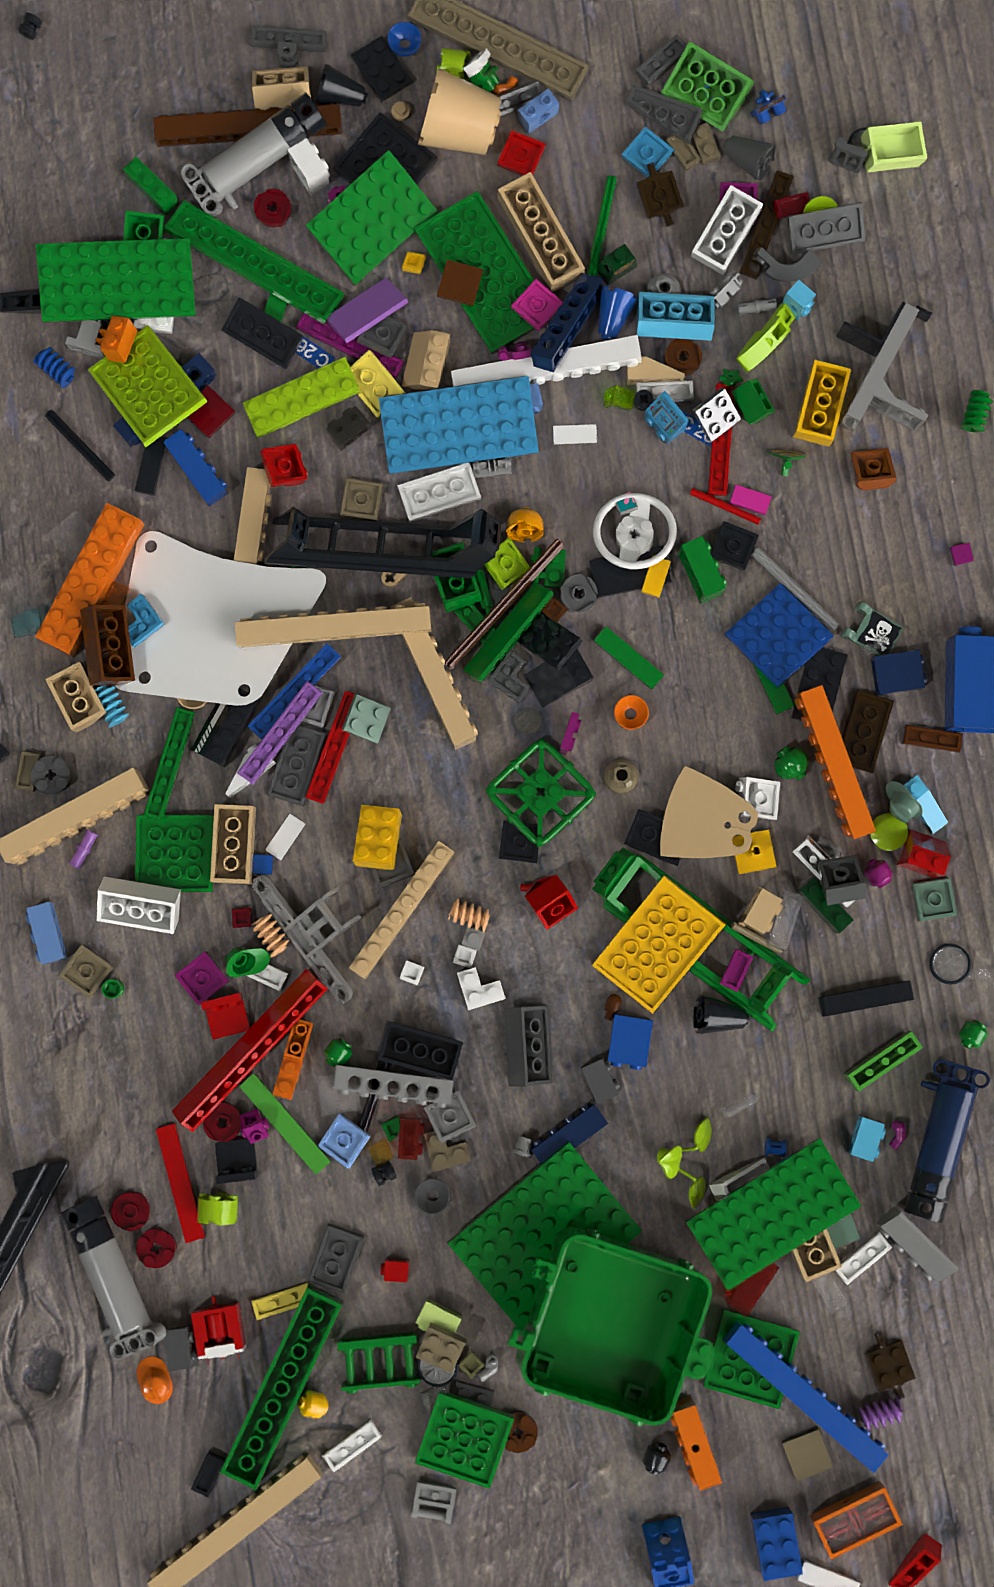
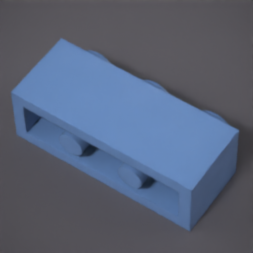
M46 902L26 908V921L32 928V932H30L31 940L33 943H36L37 947L35 951L37 961L41 962V964H49L68 958L53 902Z

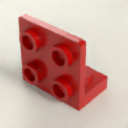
M242 993L201 1002L202 1010L206 1011L213 1040L246 1032L250 1028Z

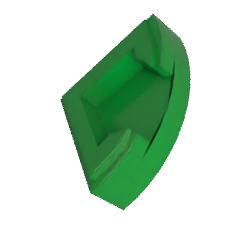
M400 1116L381 1124L389 1142L394 1140L400 1131Z

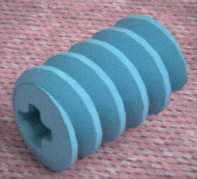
M103 685L95 689L106 711V714L103 715L107 716L105 722L110 723L108 727L111 728L122 723L129 716V713L123 714L122 711L126 707L118 706L122 700H115L119 693L112 694L115 686Z

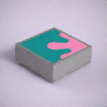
M629 491L621 495L632 494V492ZM634 497L616 502V508L620 516L638 509Z

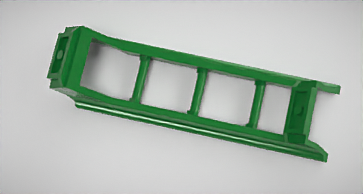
M624 847L619 852L616 850L593 881L596 884L592 890L602 898L604 902L603 908L623 923H626L633 913L621 904L617 897L639 867L645 870L657 882L665 875L726 924L722 930L747 947L745 950L747 954L751 956L756 954L772 966L750 999L739 991H733L719 984L721 978L697 960L688 971L734 1005L745 1009L749 1016L773 1032L777 1026L772 1017L766 1013V1010L790 977L804 985H807L810 979L770 949L731 929L732 921L642 855L637 856Z

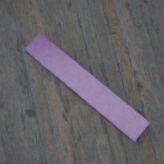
M306 681L237 773L254 785L323 692Z

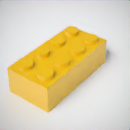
M814 360L807 379L793 438L830 447L834 440L851 372L850 368Z

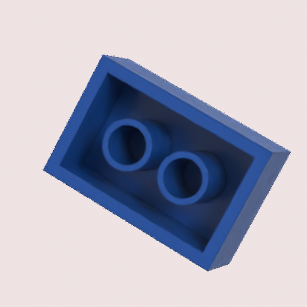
M783 1507L750 1513L759 1569L763 1581L803 1575L793 1513L790 1508Z

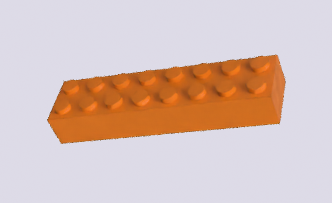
M106 503L35 636L38 640L73 658L75 657L84 640L80 610L90 605L103 604L144 527L141 519Z
M817 686L796 694L797 698L794 699L798 710L801 709L803 713L801 720L803 726L807 727L810 732L808 739L811 746L814 745L817 751L814 755L817 763L822 765L823 771H821L824 782L827 781L830 789L827 790L830 799L835 800L836 807H834L837 817L842 819L843 825H841L844 836L847 835L850 839H857L876 832L823 686Z

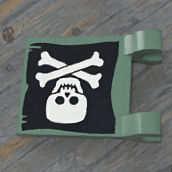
M865 602L858 603L854 610L864 614L856 632L850 628L843 629L840 636L856 643L876 656L890 654L904 627L873 610Z

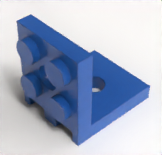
M681 1517L642 1524L654 1587H684L693 1585L691 1559ZM663 1537L671 1539L668 1544H662L660 1540Z

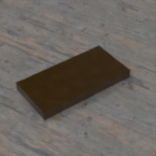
M856 690L842 740L852 767L872 774L894 701L861 690Z

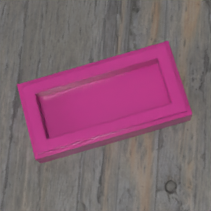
M735 485L729 504L766 515L772 496Z

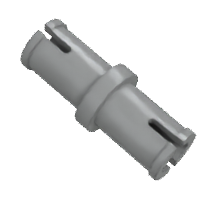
M776 298L760 301L759 299H754L753 302L738 303V314H760V312L776 310Z

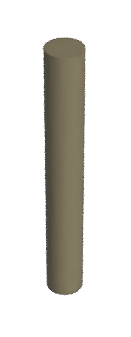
M736 922L732 923L731 929L779 955L782 953V947Z

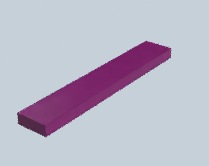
M303 313L296 326L297 330L356 360L361 358L370 349L358 343L357 337L346 343L327 322L323 324ZM370 349L393 378L396 379L404 365V361L395 356L389 358Z

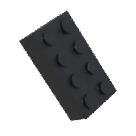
M386 1020L376 1059L453 1080L463 1042Z

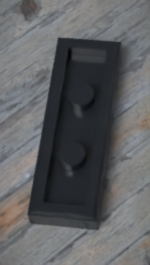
M157 439L144 448L135 492L155 495L166 448L163 443L165 440Z

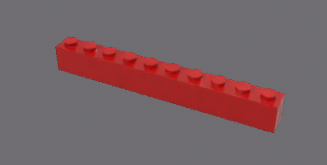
M306 968L175 1106L171 1112L181 1125L193 1132L328 990L312 972Z

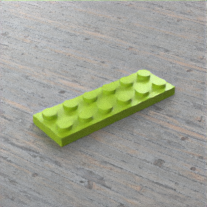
M343 357L245 401L243 405L257 438H261L359 394L361 391L346 357Z

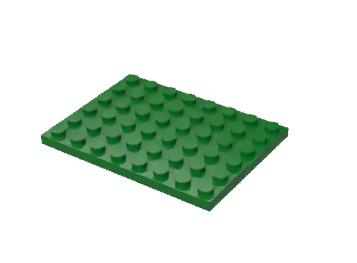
M567 1141L452 1237L447 1244L516 1327L524 1329L541 1278L531 1277L535 1259L540 1257L548 1260L555 1237L561 1230L572 1226L582 1229L590 1227L597 1230V1233L625 1243H629L642 1230L571 1143ZM542 1265L540 1271L544 1272L545 1266Z

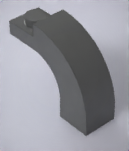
M762 247L754 252V255L757 256L755 260L760 265L767 266L762 273L773 280L782 282L802 280L814 273L823 263L811 250H805L790 265L777 262Z

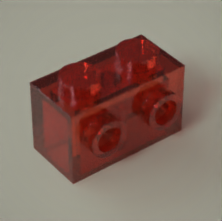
M401 1117L397 1159L417 1160L418 1155H422L423 1143H419V1137L424 1134V1124L421 1123V1119Z

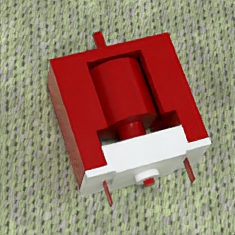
M215 1295L211 1296L212 1305L194 1309L191 1313L198 1359L207 1358L209 1365V1358L219 1357L224 1359L227 1355L238 1352V1359H240L239 1352L244 1351L246 1348L239 1301L221 1304L216 1303ZM228 1335L229 1338L233 1337V1339L225 1340V1336ZM215 1338V1343L208 1344L209 1339Z

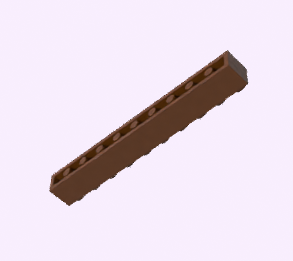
M333 103L326 104L325 106L316 105L328 125L313 136L342 134L340 105ZM273 107L268 110L257 108L251 111H216L210 114L199 112L195 115H160L159 117H153L154 138L158 147L236 142L281 109Z

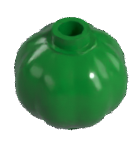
M788 745L776 753L778 757L774 761V768L781 778L799 781L807 775L805 771L809 766V756L804 749L798 746L790 748Z

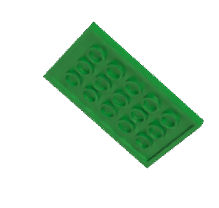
M388 150L310 220L305 227L353 285H356L415 231L414 227L428 220L437 209Z

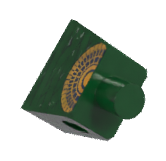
M623 244L602 259L598 273L607 286H609L637 267L636 258L627 245Z

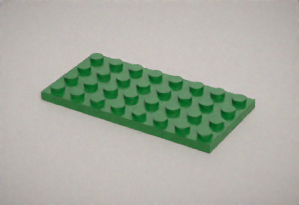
M478 191L414 227L416 235L441 275H443L447 260L483 269L474 306L459 304L491 355L497 352L501 346H507L535 329L511 308V305L530 286L534 279Z
M190 238L35 244L43 323L111 320L112 316L129 319L196 317Z
M818 1137L686 1220V1223L724 1286L729 1291L862 1206L822 1140Z

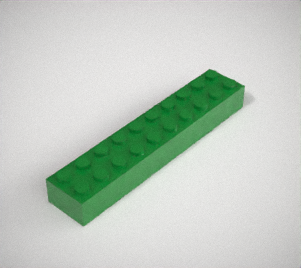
M308 1284L221 1469V1474L254 1490L257 1489L343 1305V1300Z

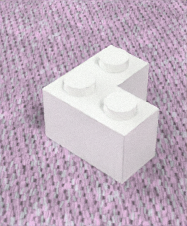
M476 967L457 973L468 1010L505 999L500 980L481 986Z

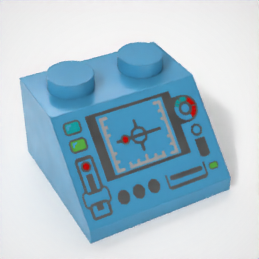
M666 391L645 410L644 414L645 422L648 426L654 427L657 431V437L662 442L665 441L666 444H669L682 434L689 421Z

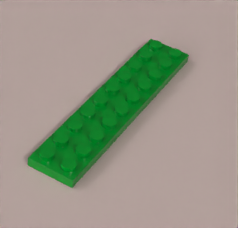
M185 200L164 226V231L177 239L190 238V246L323 324L326 323L330 314L334 312L344 298V293Z

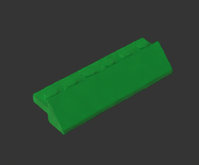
M536 582L463 669L472 681H477L481 684L489 673L498 667L509 650H512L517 641L541 614V610L551 600L554 594L551 590Z

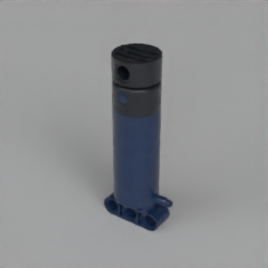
M938 1060L933 1065V1072L939 1077L938 1084L924 1080L921 1082L922 1087L936 1092L910 1190L913 1192L908 1193L904 1211L924 1219L943 1223L948 1205L943 1201H948L951 1194L978 1088H986L989 1085L990 1077L986 1072L946 1060ZM938 1063H944L947 1066L945 1074H939L936 1071ZM959 1068L964 1069L967 1073L966 1078L963 1080L957 1079L955 1075L956 1070ZM983 1074L986 1077L984 1085L976 1084V1075ZM922 1203H929L931 1210L923 1212L920 1209Z

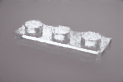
M784 890L781 897L783 900L781 905L783 907L780 913L775 916L767 945L787 951L803 896Z

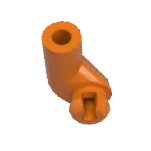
M510 76L506 84L495 85L492 94L498 95L515 88L518 83L517 78Z

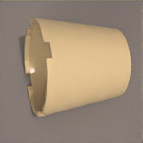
M438 68L418 145L486 155L488 146L492 145L496 131L494 126L498 127L501 98Z

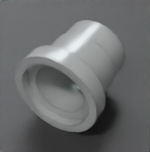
M518 1137L512 1154L531 1158L530 1150L533 1140Z

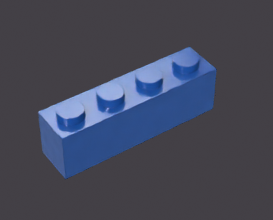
M181 429L163 441V443L210 507L227 495L225 490L227 485L221 477L217 479L214 475L216 470L210 462L206 464L203 459L206 456L200 448L196 449L192 443L195 441L189 432L185 434Z

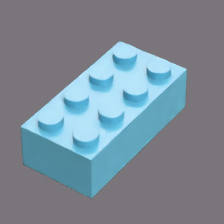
M639 292L637 304L638 336L712 341L715 326L714 296Z

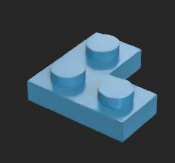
M143 594L138 595L126 605L137 619L128 626L130 643L133 647H137L161 628L164 622Z

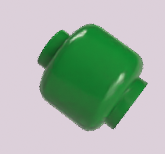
M975 1019L965 1022L958 1033L959 1038L962 1040L960 1043L968 1049L981 1047L988 1036L987 1027Z
M341 1038L338 1040L333 1039L324 1050V1055L327 1057L325 1061L332 1067L336 1065L344 1066L353 1054L352 1046Z

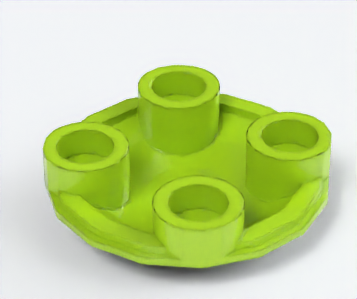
M885 813L875 818L873 824L876 832L871 833L870 836L877 848L892 851L902 847L908 836L906 823L896 819L891 813Z

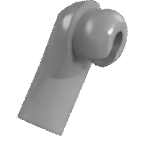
M821 835L818 837L816 843L829 850L831 858H839V854L842 853L841 847Z
M490 1354L487 1356L485 1368L477 1373V1377L481 1382H484L497 1372L499 1363L497 1355Z

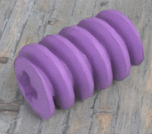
M897 1396L894 1402L891 1398H888L887 1405L883 1400H880L879 1406L876 1402L872 1403L871 1408L868 1404H865L864 1410L861 1406H858L861 1421L868 1431H870L871 1424L878 1429V1422H881L883 1427H886V1420L893 1425L894 1418L901 1423V1416H903L902 1408Z

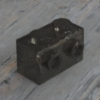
M356 406L352 409L351 407L346 409L342 413V417L338 420H332L327 425V434L341 451L371 428L369 421Z

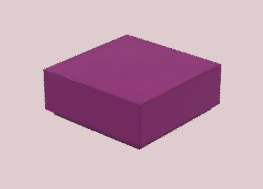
M970 543L950 547L954 566L974 561Z

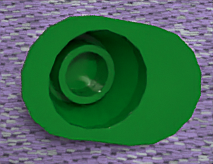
M243 946L235 947L229 954L225 955L227 974L230 977L236 978L260 973L269 964V953L262 948L247 949Z

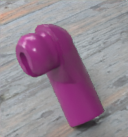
M895 1120L891 1125L895 1130V1137L889 1145L895 1150L906 1139V1126L899 1120Z

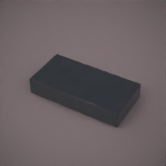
M208 1451L191 1490L209 1498L226 1459Z

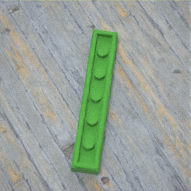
M255 1073L239 1086L315 1174L331 1162Z

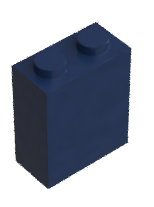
M920 650L874 656L870 659L877 696L921 690L927 684V677L922 669L924 658L920 654Z

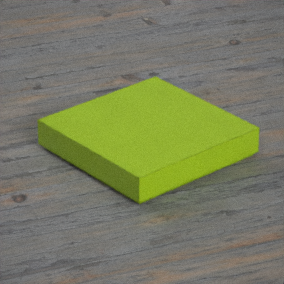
M510 537L500 543L495 557L484 564L501 590L509 586L530 568Z

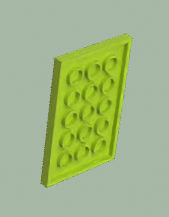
M148 325L136 334L126 363L109 361L105 356L88 369L145 447L207 403L202 393Z

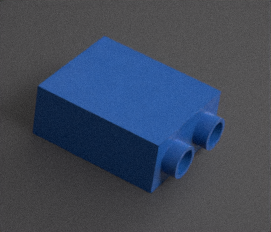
M960 627L958 628V635L946 641L944 731L994 734V636H982V628Z

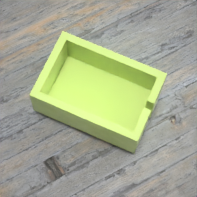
M921 122L868 127L861 135L862 148L868 151L865 158L867 173L919 167L927 159Z

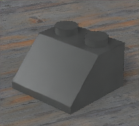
M857 855L818 861L821 884L827 906L866 899L865 881Z

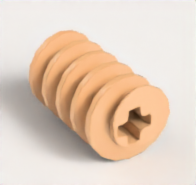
M457 898L453 903L448 920L453 916V922L456 923L460 919V925L462 926L468 921V928L475 924V930L482 926V932L484 933L490 917L489 909L486 908L482 912L481 906H478L474 910L473 903L469 907H467V901L460 905Z
M268 914L252 925H256L253 929L254 932L260 931L257 937L259 939L264 938L262 945L269 944L266 951L273 950L270 955L273 958L288 948L286 945L289 939L282 940L285 933L278 934L281 927L274 928L273 926L277 921H269L272 914Z

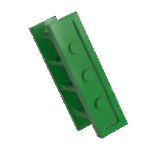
M417 1331L338 1339L337 1348L338 1351L345 1353L347 1383H342L341 1391L352 1394L357 1393L361 1389L405 1385L406 1388H413L420 1384L421 1377L419 1375L414 1376L412 1346L414 1343H417ZM394 1345H402L404 1348L406 1377H394L392 1354ZM374 1347H382L384 1349L387 1379L375 1380L372 1352ZM354 1349L365 1351L367 1381L355 1382Z

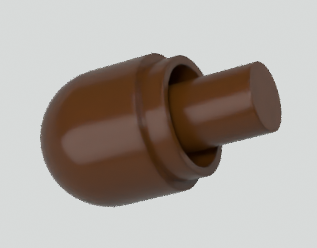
M611 994L607 998L604 1010L607 1012L604 1019L612 1021L613 1015L619 1012L622 1004V999L619 995Z

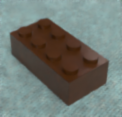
M90 605L81 609L89 685H125L135 681L126 605Z

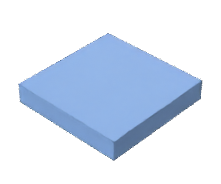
M339 1113L318 1144V1147L349 1169L371 1135Z

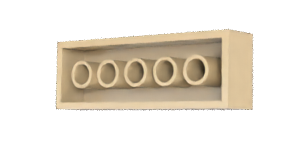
M530 172L499 188L498 200L548 289L553 293L578 280L580 275L584 273L585 267L532 173Z

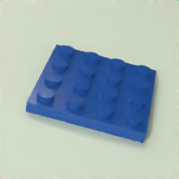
M781 583L725 633V636L777 689L834 636Z

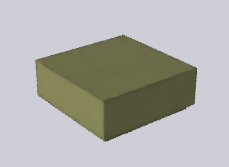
M470 1350L458 1363V1366L472 1379L485 1366V1363Z

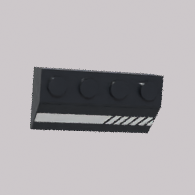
M238 688L240 696L246 697L249 695L248 692ZM258 698L247 705L238 706L216 703L190 750L225 768L261 702Z

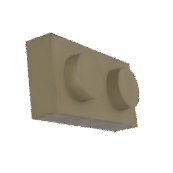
M708 123L697 126L692 140L699 157L702 159V166L720 160L721 156Z

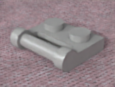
M418 1480L411 1517L431 1518L450 1524L457 1487ZM425 1504L447 1508V1511L445 1513L419 1508V1505Z

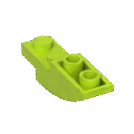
M786 303L779 305L762 330L756 331L736 357V360L746 372H749L764 360L791 330L789 326L796 316Z

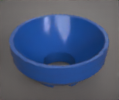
M409 22L395 24L388 33L390 49L393 53L402 57L415 54L421 45L419 29ZM402 40L410 42L408 48H402L399 44Z

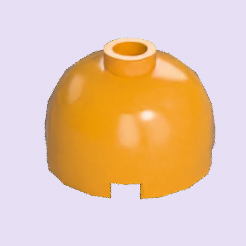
M528 507L517 509L507 519L506 533L508 538L510 537L511 540L525 543L524 539H531V542L541 539L544 527L543 519L538 512Z

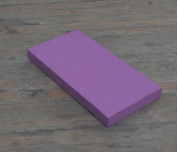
M386 277L330 314L327 323L348 343L407 304L408 301Z

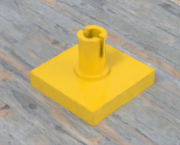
M769 830L750 833L752 842L749 850L742 854L734 855L738 875L777 867ZM742 835L732 838L734 846L740 847L744 844L745 839Z

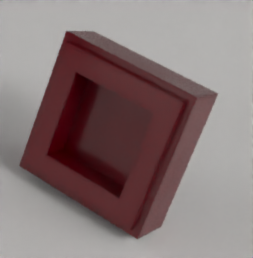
M251 907L232 909L233 928L253 927Z

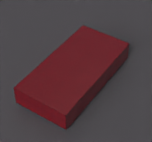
M808 192L774 200L772 203L777 220L803 213L805 206L810 201Z

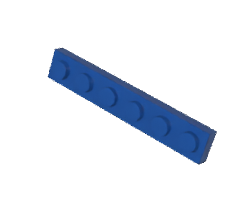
M326 643L257 715L248 727L262 740L306 681L314 686L336 664L341 656Z

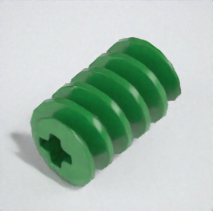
M973 390L970 393L971 397L968 399L969 404L966 406L967 411L964 413L965 418L962 420L963 425L960 428L973 433L984 432L985 428L981 425L987 424V421L983 418L989 417V414L985 411L991 410V407L987 404H992L993 400L989 398V393L982 390Z

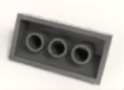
M548 1005L504 1008L509 1086L526 1087L552 1083Z

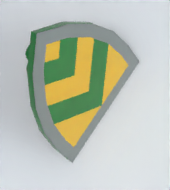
M767 449L770 455L783 458L781 476H788L789 469L792 467L790 460L802 459L806 456L805 452Z

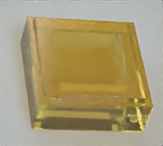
M387 1140L368 1147L376 1166L394 1158Z

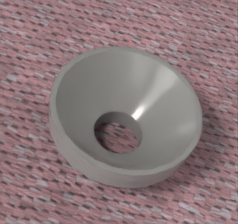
M669 274L654 276L647 286V292L681 293L679 282ZM661 283H668L670 290L662 292L659 285Z

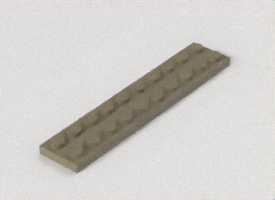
M416 0L408 14V20L477 54L487 48L491 54L488 58L489 60L531 81L537 79L539 85L569 100H572L589 69V65L457 0Z

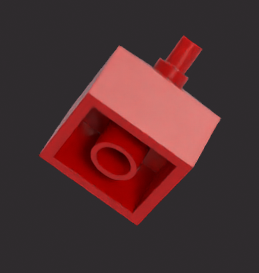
M557 874L543 877L534 883L520 885V891L527 892L525 898L546 930L578 909L569 890Z

